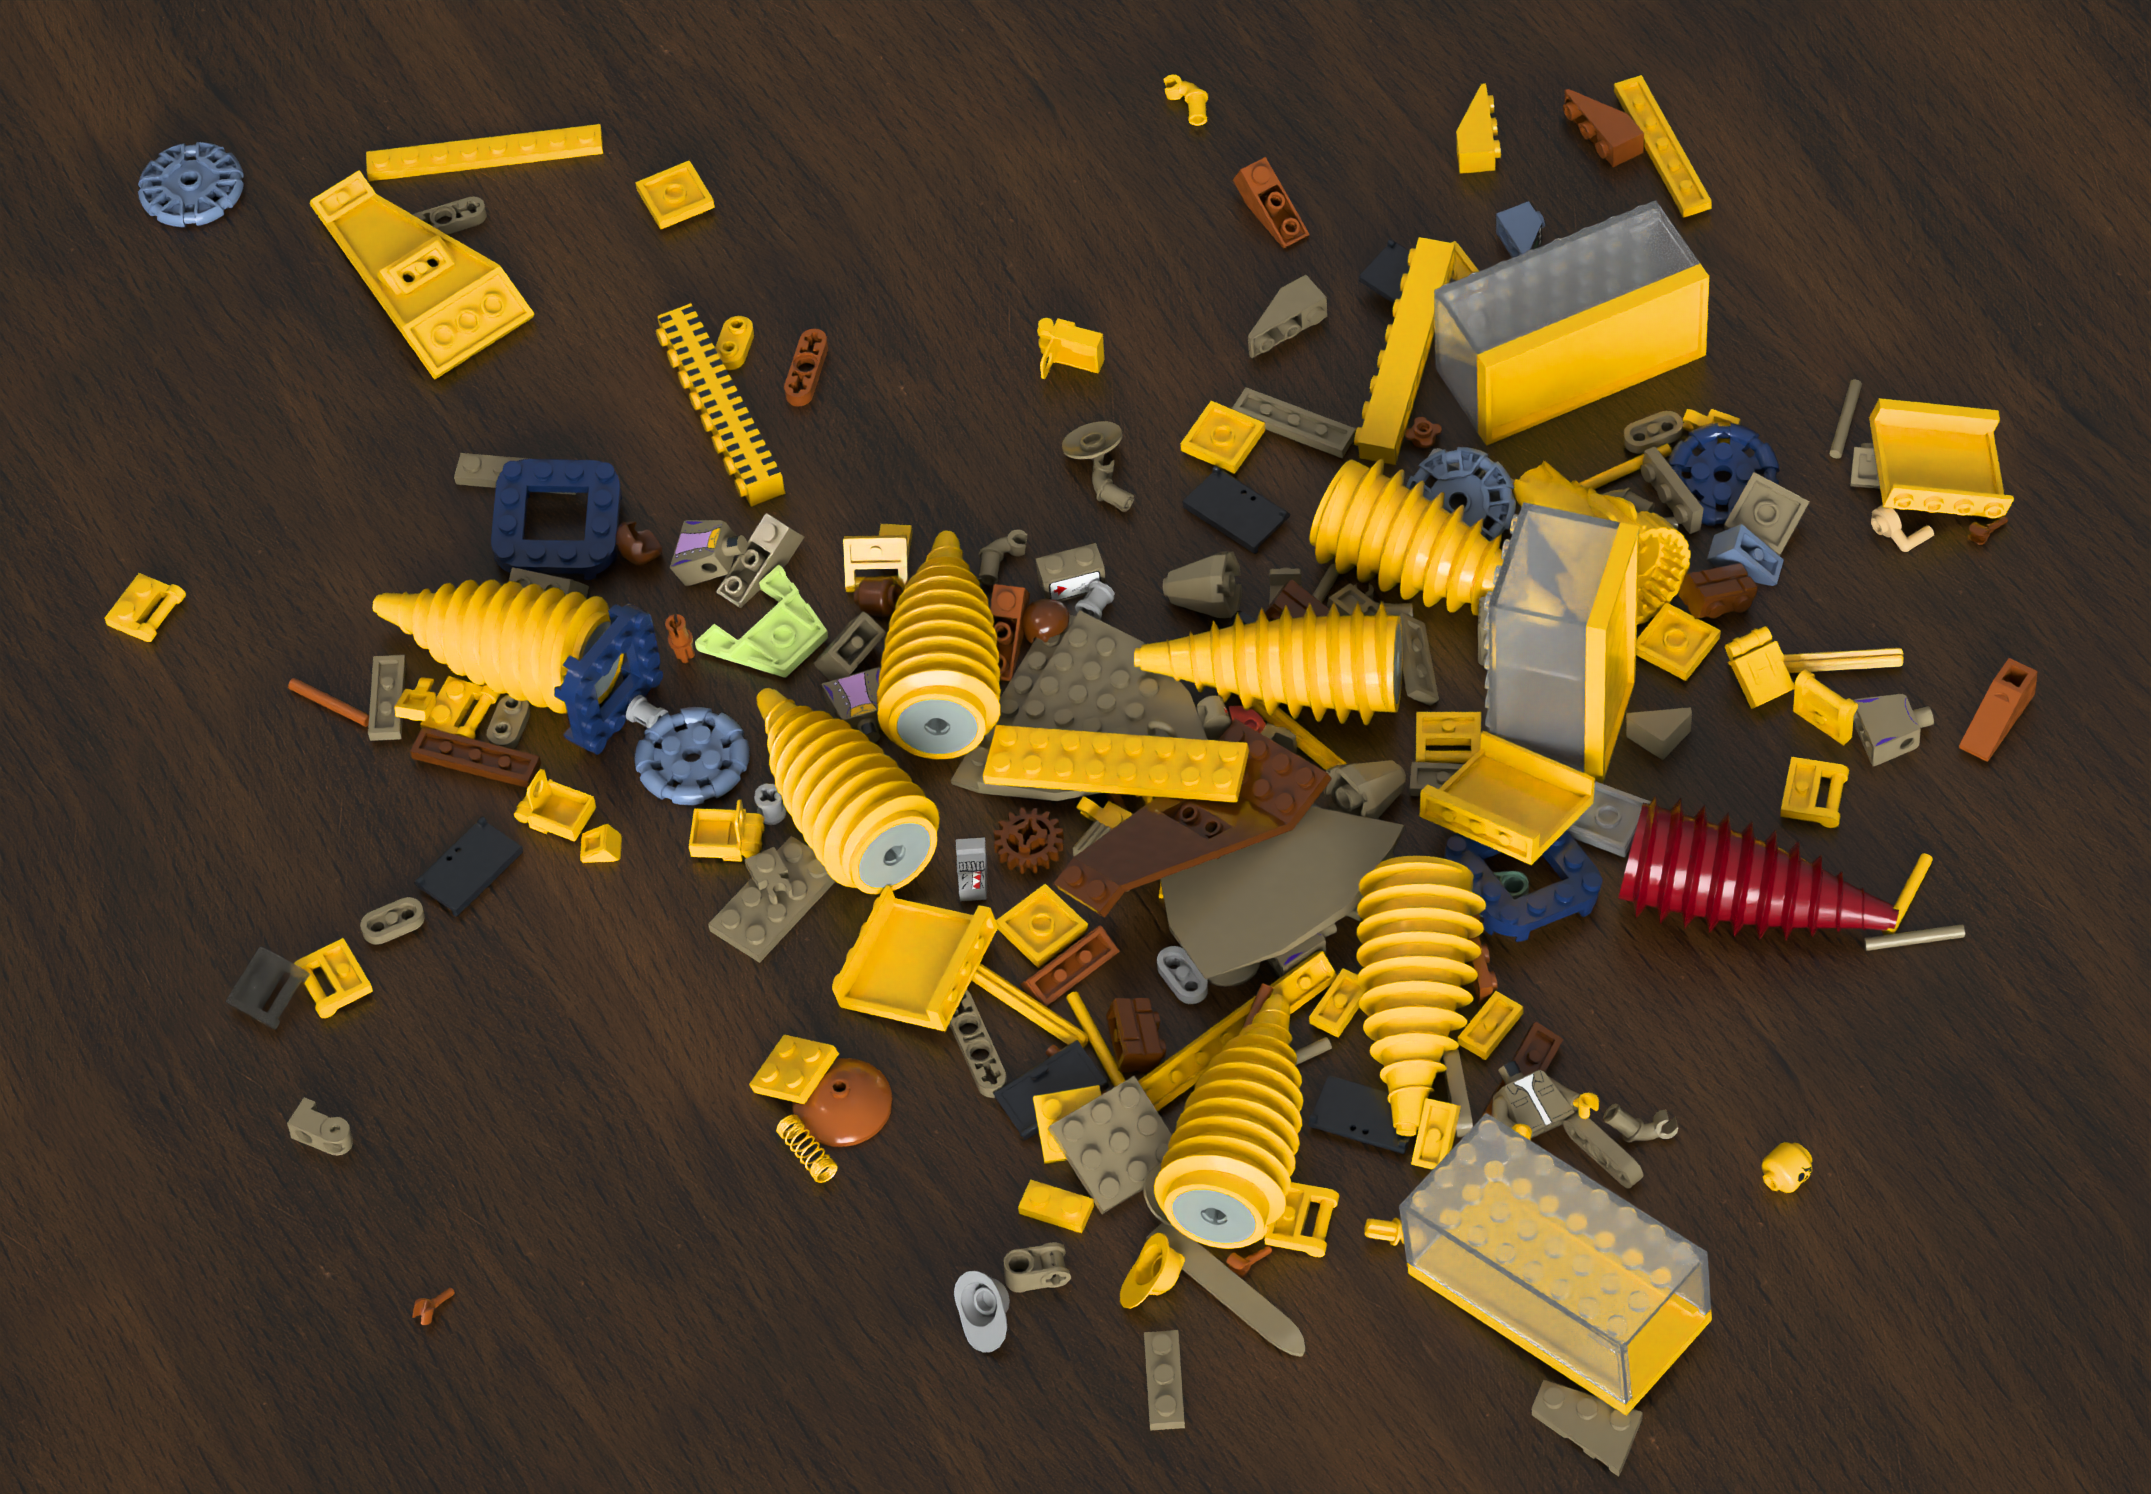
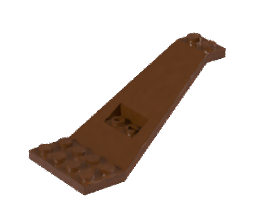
M1234 719L1218 741L1248 743L1249 754L1238 802L1156 797L1073 857L1054 884L1059 890L1105 918L1124 892L1215 858L1219 859L1226 854L1292 831L1332 778L1324 770Z

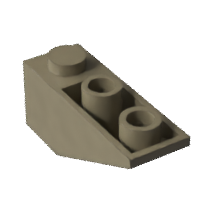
M1307 275L1280 288L1248 335L1249 356L1251 358L1269 351L1273 346L1286 339L1293 338L1299 332L1320 323L1324 318L1328 317L1327 297Z
M766 513L747 542V552L738 556L716 593L742 608L761 590L759 582L778 564L782 568L788 564L804 536Z

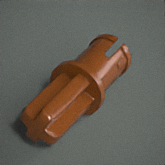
M677 614L678 622H676L674 615H671L665 622L669 633L668 643L674 649L677 659H681L682 663H688L689 659L695 656L692 646L693 635L687 629L683 616Z

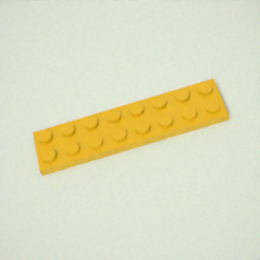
M996 725L983 772V780L985 784L1238 802L1249 747L1248 743Z

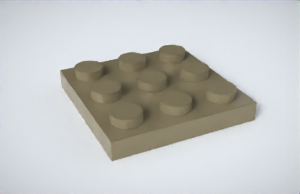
M1135 1076L1053 1123L1048 1128L1088 1194L1094 1199V1203L1101 1214L1143 1190L1146 1175L1151 1169L1162 1163L1172 1136Z

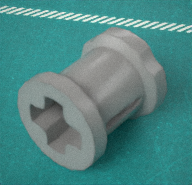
M1092 581L1089 585V592L1083 600L1077 602L1075 609L1077 613L1080 610L1100 620L1103 609L1107 604L1112 603L1115 593L1107 584L1101 581Z
M638 695L629 704L626 711V719L630 722L637 721L643 726L651 728L657 722V719L667 714L668 711L651 705L647 702V698Z
M766 783L759 786L754 796L755 803L758 806L757 814H761L764 817V824L776 825L786 816L782 795L778 793L775 784Z

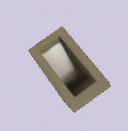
M1691 707L1626 713V736L1661 760H1664L1691 732Z

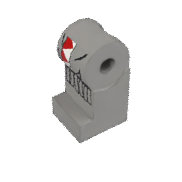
M985 837L956 839L960 901L987 900V848Z

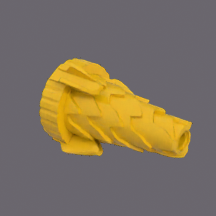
M1543 461L1542 465H1539L1537 468L1525 472L1519 480L1515 479L1513 482L1514 489H1512L1515 499L1534 521L1540 525L1538 528L1539 532L1548 539L1570 570L1557 573L1556 580L1569 609L1576 612L1581 620L1588 621L1620 522L1639 526L1637 625L1644 624L1650 618L1655 617L1666 602L1670 604L1672 598L1677 595L1689 570V544L1684 536L1663 517L1648 511L1637 513L1634 504L1626 499L1598 494L1591 487L1586 490L1576 480L1568 481L1546 461Z

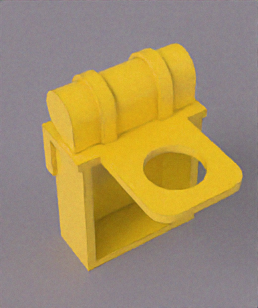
M1043 318L1039 321L1037 333L1039 336L1038 345L1043 354L1040 363L1042 379H1046L1052 364L1056 362L1099 373L1105 360L1102 333L1076 327L1074 322L1059 318L1055 325L1050 318Z
M1766 626L1754 629L1751 633L1741 638L1737 637L1725 645L1730 659L1728 665L1732 666L1751 709L1795 689V685L1783 662L1784 655L1777 641L1772 642L1771 632Z
M540 769L528 786L526 796L518 803L514 817L522 823L528 822L531 829L545 834L550 832L575 842L595 811L596 803L594 796L556 783L552 779L547 781L545 770Z
M742 800L737 801L736 810L694 809L689 840L691 857L723 858V861L742 862L743 856L749 858L760 853L762 850L761 839L765 828L764 817L757 813H746V809H743Z

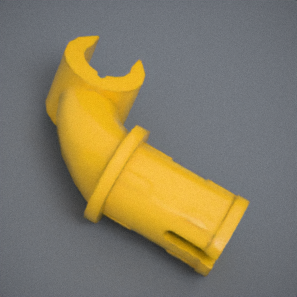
M1168 75L1163 80L1166 86L1164 90L1167 99L1178 100L1185 96V101L1188 103L1189 123L1195 126L1205 124L1207 122L1206 102L1208 100V93L1193 83L1182 81L1178 75Z

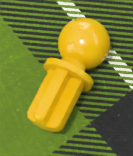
M1394 1218L1392 1222L1367 1219L1365 1223V1236L1389 1240L1390 1244L1394 1246L1401 1240L1405 1246L1416 1248L1421 1246L1426 1240V1229L1417 1221H1408L1402 1225L1399 1218Z

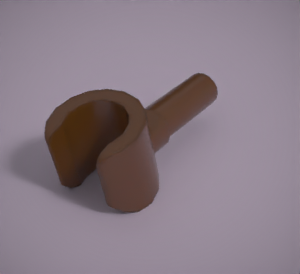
M2002 516L1986 526L1974 521L1969 527L1971 533L1967 536V539L1976 544L1984 545L1990 533L2008 522L2007 517Z

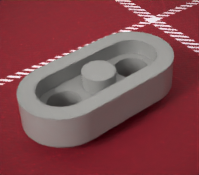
M1169 946L1160 951L1157 956L1158 972L1177 998L1187 1004H1196L1204 1000L1208 994V981L1195 966L1185 950L1178 946ZM1172 965H1177V966H1179V967L1176 968V969H1171V968H1169V967L1172 966ZM1190 988L1196 989L1195 991H1187Z

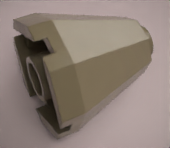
M1219 552L1168 572V577L1163 580L1164 596L1169 598L1171 604L1217 618H1231L1236 611H1239L1242 596V586L1235 582V576H1241L1234 552Z
M1393 760L1336 765L1326 770L1332 780L1323 791L1325 797L1331 794L1333 802L1328 804L1330 810L1378 819L1403 792L1406 774L1404 769Z

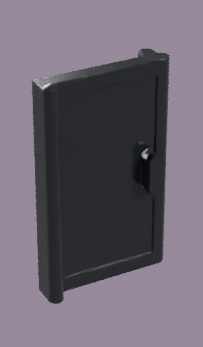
M1389 239L1387 246L1360 274L1359 282L1394 304L1396 298L1401 299L1402 296L1400 284L1403 274H1408L1410 266H1408L1410 251L1394 240ZM1452 277L1440 315L1465 288L1463 284Z
M1214 466L1213 472L1182 501L1183 508L1254 554L1258 553V547L1290 517V513L1246 486L1218 466Z
M481 816L466 833L415 880L414 884L449 908L453 915L457 917L523 853L522 846L487 823L486 819Z
M1076 1040L998 1089L993 1095L1025 1141L1039 1132L1033 1096L1096 1085L1100 1086V1091L1102 1092L1109 1088V1081L1102 1076L1079 1041Z
M1330 1075L1327 1077L1313 1113L1310 1114L1308 1123L1309 1127L1401 1154H1405L1412 1137L1401 1136L1396 1133V1128L1393 1127L1391 1104L1388 1102L1389 1092Z

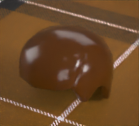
M636 521L623 522L617 527L615 534L617 549L624 558L635 565H646L662 554L661 544L649 529L636 531Z
M1040 599L1031 602L1025 609L1022 618L1024 635L1031 644L1034 642V638L1048 642L1049 638L1061 634L1068 627L1070 615L1066 606L1060 601Z

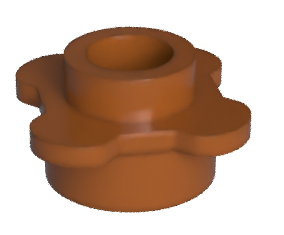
M1417 417L1414 420V425L1405 431V437L1411 440L1413 445L1418 448H1429L1435 443L1436 435L1442 433V427L1439 424H1432L1425 417Z

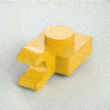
M1687 409L1683 418V429L1690 432L1711 423H1718V426H1730V423L1740 425V418L1714 409L1710 410L1708 416ZM1717 438V444L1722 442L1730 444V439Z
M421 677L415 690L405 689L395 705V716L413 721H426L436 705L435 692H430L434 679Z
M1084 796L1077 805V809L1081 810L1080 814L1094 822L1098 820L1105 826H1109L1110 829L1115 828L1133 815V813L1110 801L1107 802L1104 808H1101Z

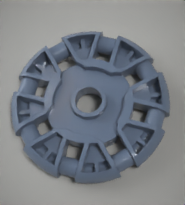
M196 142L195 145L182 143L162 151L155 161L151 160L146 165L139 179L138 185L141 189L138 191V196L145 211L150 216L156 215L159 222L175 227H186V224L192 223L200 226L224 215L223 211L226 208H232L236 204L243 191L244 183L241 180L244 177V173L237 158L230 152L226 153L225 149L221 146L207 142ZM196 156V160H188V157ZM188 180H189V181H195V180H197L194 184H191V185H185V184H184V183H185L186 181H188ZM215 196L220 198L216 202L212 200Z
M1457 447V450L1446 452V449L1438 451L1418 465L1420 469L1414 477L1410 476L1406 487L1411 490L1421 480H1424L1425 483L1430 475L1436 478L1437 481L1431 489L1424 485V497L1432 501L1441 492H1444L1443 508L1449 513L1454 511L1450 506L1451 499L1457 494L1465 495L1468 502L1464 508L1463 521L1471 527L1482 518L1484 525L1488 516L1495 521L1489 531L1484 527L1482 528V535L1489 541L1501 535L1505 529L1509 530L1516 509V500L1512 497L1513 482L1499 461L1493 462L1488 458V454L1481 450ZM1459 462L1460 470L1449 472L1448 464ZM1479 468L1487 472L1482 480L1474 475ZM1489 492H1499L1500 501L1491 502Z
M704 707L682 708L680 713L671 716L667 713L658 718L651 728H647L644 731L645 737L643 740L638 741L635 751V768L637 772L641 773L640 781L646 789L662 800L668 798L672 800V803L679 805L702 804L706 799L712 797L717 799L728 793L740 781V774L746 771L750 757L749 742L743 738L744 731L740 725L730 716L722 712L719 715L712 713V709ZM685 724L686 729L675 732V727ZM708 725L714 726L712 732L707 727ZM731 743L730 747L723 749L724 745ZM655 744H660L662 749L655 748ZM690 754L701 756L694 762L684 760ZM722 765L729 768V769L720 770V768L722 767ZM662 767V770H660V771L654 770V769H657V768ZM674 781L681 783L676 788L672 787Z

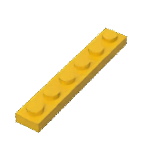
M1642 75L1614 83L1616 97L1625 113L1644 132V147L1683 218L1711 209L1712 201Z

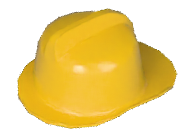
M1156 1233L1147 1240L1137 1261L1123 1282L1120 1291V1303L1124 1308L1131 1309L1136 1307L1149 1294L1160 1295L1166 1293L1175 1285L1185 1262V1257L1169 1247L1168 1238L1165 1234Z

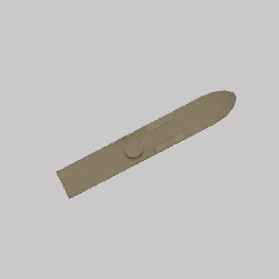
M1163 1222L1146 1237V1240H1148L1156 1233L1165 1234L1168 1238L1169 1247L1185 1257L1182 1270L1274 1346L1291 1355L1299 1357L1304 1355L1306 1352L1304 1338L1292 1320L1198 1242L1183 1235L1175 1227L1166 1225Z

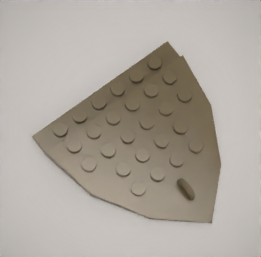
M1080 610L1076 616L1070 615L1068 627L1061 634L1049 638L1048 642H1043L1039 638L1035 639L999 700L1001 714L996 725L1208 740L1192 696L1180 681L1177 682L1174 677L1143 671L1141 667H1135V648H1141L1145 643ZM995 727L984 736L981 743L975 749L966 754L951 779L952 785L977 793L1051 801L1101 793L985 784L983 772Z
M1311 806L1292 831L1226 854L1219 859L1215 858L1161 878L1169 929L1205 979L1283 955L1353 911L1363 898L1359 891L1358 884L1367 873L1373 871L1380 862L1394 858L1393 851L1405 827L1402 824Z

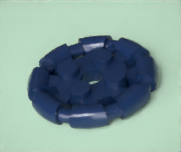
M1711 423L1698 427L1688 433L1689 437L1685 441H1679L1668 459L1669 465L1693 495L1696 494L1701 499L1698 502L1704 508L1702 524L1715 527V524H1725L1753 472L1764 474V478L1779 485L1777 473L1780 469L1773 449L1768 443H1763L1759 439L1758 433L1739 424L1730 423V426H1718V423ZM1717 438L1730 439V444L1725 442L1717 444ZM1696 447L1702 451L1698 457L1692 453V450ZM1749 448L1755 452L1751 458L1744 453ZM1724 470L1729 472L1732 477L1727 482H1719L1714 478V474ZM1682 472H1691V479H1684ZM1716 504L1728 505V512H1716Z

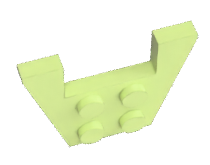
M778 564L759 584L763 592L779 603L739 640L713 624L695 641L698 651L786 678L828 639L827 629L809 604L805 603L793 582H790L786 572Z

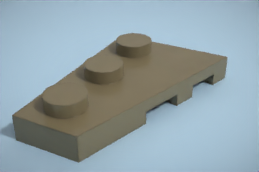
M1544 1379L1531 1409L1532 1416L1563 1438L1572 1440L1583 1448L1584 1453L1593 1459L1597 1458L1618 1477L1643 1419V1412L1632 1409L1626 1416L1598 1397Z

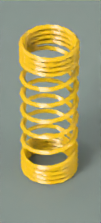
M793 1114L785 1117L779 1122L776 1130L782 1139H785V1143L790 1146L791 1151L795 1152L796 1157L800 1158V1162L805 1165L806 1170L810 1171L811 1176L816 1182L823 1183L831 1179L837 1171V1164L829 1155H824L825 1149L819 1148L820 1143L814 1142L815 1137L809 1136L810 1131L808 1129L804 1130L805 1124L798 1115ZM795 1123L790 1129L786 1130L787 1127ZM805 1131L808 1132L805 1138L793 1144L797 1136ZM808 1138L813 1139L808 1146L798 1150L799 1146L805 1140H807ZM814 1144L818 1145L812 1153L803 1156L809 1147ZM820 1150L823 1151L816 1160L808 1163L812 1155ZM826 1167H828V1169H827L826 1171H824L823 1173L820 1174V1172H821L822 1170H824Z

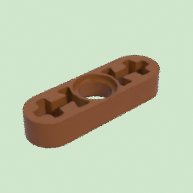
M820 329L806 330L800 336L784 385L786 400L793 406H804L813 398L828 352L827 336ZM814 342H817L814 344L813 353H811L809 346H812ZM805 363L814 365V368L807 372L798 369L799 366ZM799 382H802V384H803V389H801V390L799 391V393H794V392H797L798 389H799V386H800V383H799Z

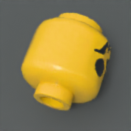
M1780 1143L1762 1161L1761 1167L1764 1173L1763 1180L1765 1184L1773 1191L1794 1192L1812 1173V1157L1810 1153L1799 1143Z

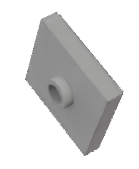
M1595 781L1593 804L1567 831L1576 840L1625 857L1634 839L1643 802L1650 804L1651 801Z

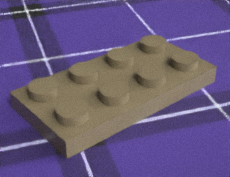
M792 836L777 852L788 870L789 878L787 880L792 885L793 897L789 898L785 891H778L775 893L778 903L774 905L769 900L767 887L759 891L753 878H751L708 924L710 932L759 963L836 882L829 876L825 866L816 858L813 849Z

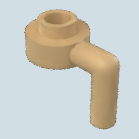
M1881 505L1872 511L1871 525L1876 533L1885 537H1891L1903 552H1908L1934 536L1933 529L1926 525L1906 537L1901 530L1900 518L1893 508Z

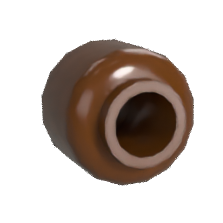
M868 576L855 589L854 602L859 606L861 612L867 613L870 617H891L895 611L896 602L903 591L901 586L892 577Z

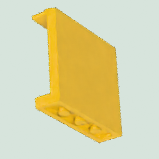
M1878 399L1869 420L1883 507L1931 513H1950L1961 516H1981L1992 519L2001 518L2006 515L2014 497L2004 495L1994 438V430L2000 421L1998 410Z
M1482 731L1480 749L1439 789L1427 784L1421 790L1419 817L1532 865L1593 804L1595 778L1486 731Z
M886 885L880 897L876 898L867 922H864L861 926L859 937L854 947L848 951L842 970L833 980L832 990L839 1006L849 1010L946 1031L998 929L991 908L979 905L974 915L897 899L893 894L891 886Z

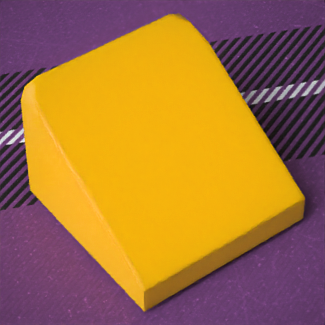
M604 824L582 833L580 861L588 863L620 860L621 834L609 824Z

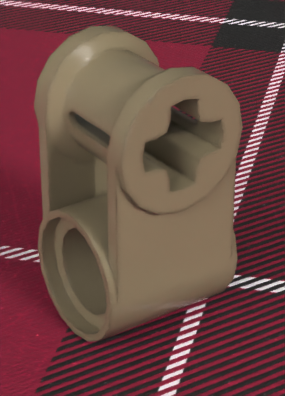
M1052 1242L1041 1246L1011 1250L1004 1258V1281L1006 1286L1014 1292H1025L1047 1287L1055 1288L1067 1284L1071 1279V1274L1065 1267L1064 1256L1066 1250L1064 1245ZM1016 1269L1025 1270L1023 1272H1014Z

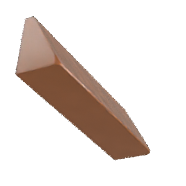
M1099 925L1020 985L1032 998L1047 1007L1120 951L1103 927Z

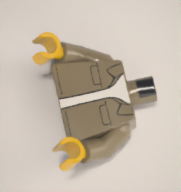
M1516 1061L1509 1062L1498 1069L1506 1085L1493 1096L1492 1125L1507 1138L1511 1148H1518L1519 1144L1523 1142L1526 1145H1530L1531 1138L1562 1125L1564 1120L1575 1113L1574 1110L1578 1109V1114L1583 1119L1590 1116V1108L1595 1111L1599 1110V1099L1595 1094L1589 1092L1579 1094L1547 1076L1542 1070L1524 1076Z

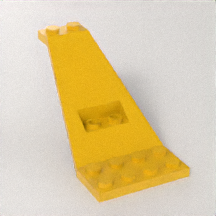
M360 170L310 200V206L434 380L534 317V312L499 264L377 195ZM433 259L438 263V266L431 267L427 261ZM410 275L412 276L413 281L406 282L404 281L403 276Z

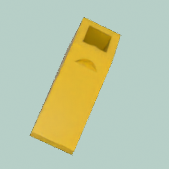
M1486 83L1481 84L1456 131L1459 174L1495 171V158H1501L1500 142L1493 138V136L1498 135L1496 117L1491 118L1490 113H1494L1493 95H1487Z

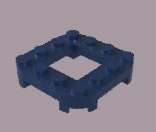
M523 459L505 463L502 472L498 476L495 490L491 546L495 562L509 573H511L513 567L537 573L584 574V580L596 579V574L607 569L612 563L615 564L618 556L615 533L619 525L622 493L617 473L614 471V467L610 463L596 460ZM530 492L588 493L585 540H524L527 500L530 498Z
M629 602L623 607L615 604L608 610L611 621L610 627L580 661L569 655L563 664L564 667L568 668L564 681L560 686L554 688L555 697L566 704L570 727L564 733L565 738L595 754L601 753L609 738L615 732L621 730L631 701L638 695L645 697L652 687L655 688L660 684L663 678V671L659 670L660 655L652 617L648 612ZM627 653L628 660L621 667L624 681L600 708L595 684L602 676L610 672L613 663L621 654Z
M1567 830L1542 854L1562 881L1517 899L1512 898L1484 862V859L1501 853L1500 851L1458 833L1447 840L1443 859L1462 864L1473 873L1472 893L1482 897L1486 902V908L1480 914L1484 918V930L1490 935H1493L1495 931L1505 936L1516 937V942L1528 940L1530 931L1577 912L1582 917L1587 916L1592 912L1593 906L1597 902L1603 881L1600 872Z

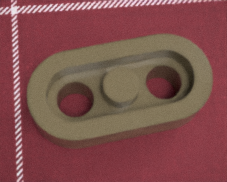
M1662 411L1630 423L1624 430V446L1632 453L1642 454L1644 450L1652 447L1657 448L1666 443H1672L1678 440L1683 433V420L1679 414L1673 411Z
M506 695L499 701L487 729V738L490 744L514 749L519 744L530 717V707L527 699L525 701H518Z
M406 897L367 913L362 918L360 927L363 937L367 942L383 944L418 929L424 922L425 914L420 901L415 898Z

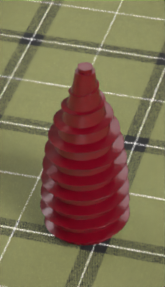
M1656 796L1650 804L1643 802L1618 899L1633 902L1636 918L1646 906L1658 909L1660 924L1672 911L1682 913L1684 929H1686L1695 916L1704 917L1707 920L1709 934L1719 921L1731 922L1734 937L1743 925H1756L1759 940L1769 927L1778 926L1782 927L1785 940L1794 928H1809L1811 937L1814 936L1818 928H1836L1838 933L1841 928L1887 931L1888 928L1895 929L1899 910L1893 909L1894 905L1864 892L1863 887L1859 889L1844 881L1842 871L1834 876L1822 868V855H1819L1812 863L1803 859L1800 855L1799 841L1787 852L1778 847L1776 830L1765 841H1762L1754 836L1753 821L1742 832L1731 829L1729 812L1718 824L1707 821L1705 805L1702 806L1694 817L1684 814L1681 797L1670 810L1659 807Z

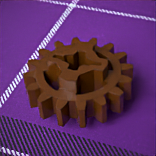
M1020 808V815L1015 816L1010 812L1008 813V822L999 821V830H994L995 853H998L1000 863L1007 861L1009 870H1013L1018 866L1020 867V874H1024L1027 868H1031L1033 873L1036 874L1038 873V866L1042 865L1045 869H1049V860L1058 862L1059 852L1064 851L1063 828L1059 827V820L1057 818L1050 820V812L1046 811L1042 815H1038L1037 808H1033L1031 814H1027L1024 808Z

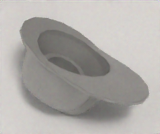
M968 1271L959 1277L954 1290L955 1302L962 1327L968 1342L974 1349L981 1352H993L1001 1346L1006 1337V1312L1009 1309V1294L1000 1281L979 1271Z

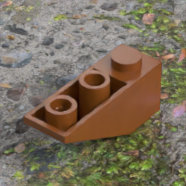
M1570 89L1565 90V104L1563 105L1565 116L1570 121L1573 120L1576 123L1582 136L1593 143L1598 155L1602 159L1605 158L1612 167H1615L1643 153L1644 132L1627 113Z
M1266 157L1240 169L1233 179L1234 184L1249 209L1283 249L1310 235Z
M994 584L990 610L994 618L993 627L997 634L998 666L1000 669L999 681L1010 682L1015 673L1024 636L1022 618L1025 609L1029 606L1030 593L1023 587Z
M2008 658L1991 683L1959 748L1988 762L2035 695L2038 671Z

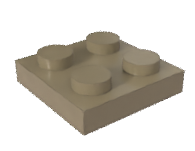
M1753 472L1723 529L1728 530L1742 524L1780 556L1810 501Z

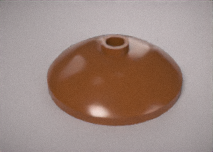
M837 1058L806 1103L792 1102L793 1113L798 1115L805 1124L804 1130L808 1129L810 1131L809 1136L815 1137L814 1141L827 1146L846 1147L862 1143L877 1134L889 1119L893 1100L889 1082L880 1070L862 1060ZM841 1088L845 1089V1090L842 1091V1092H836V1091H835V1090L841 1089Z

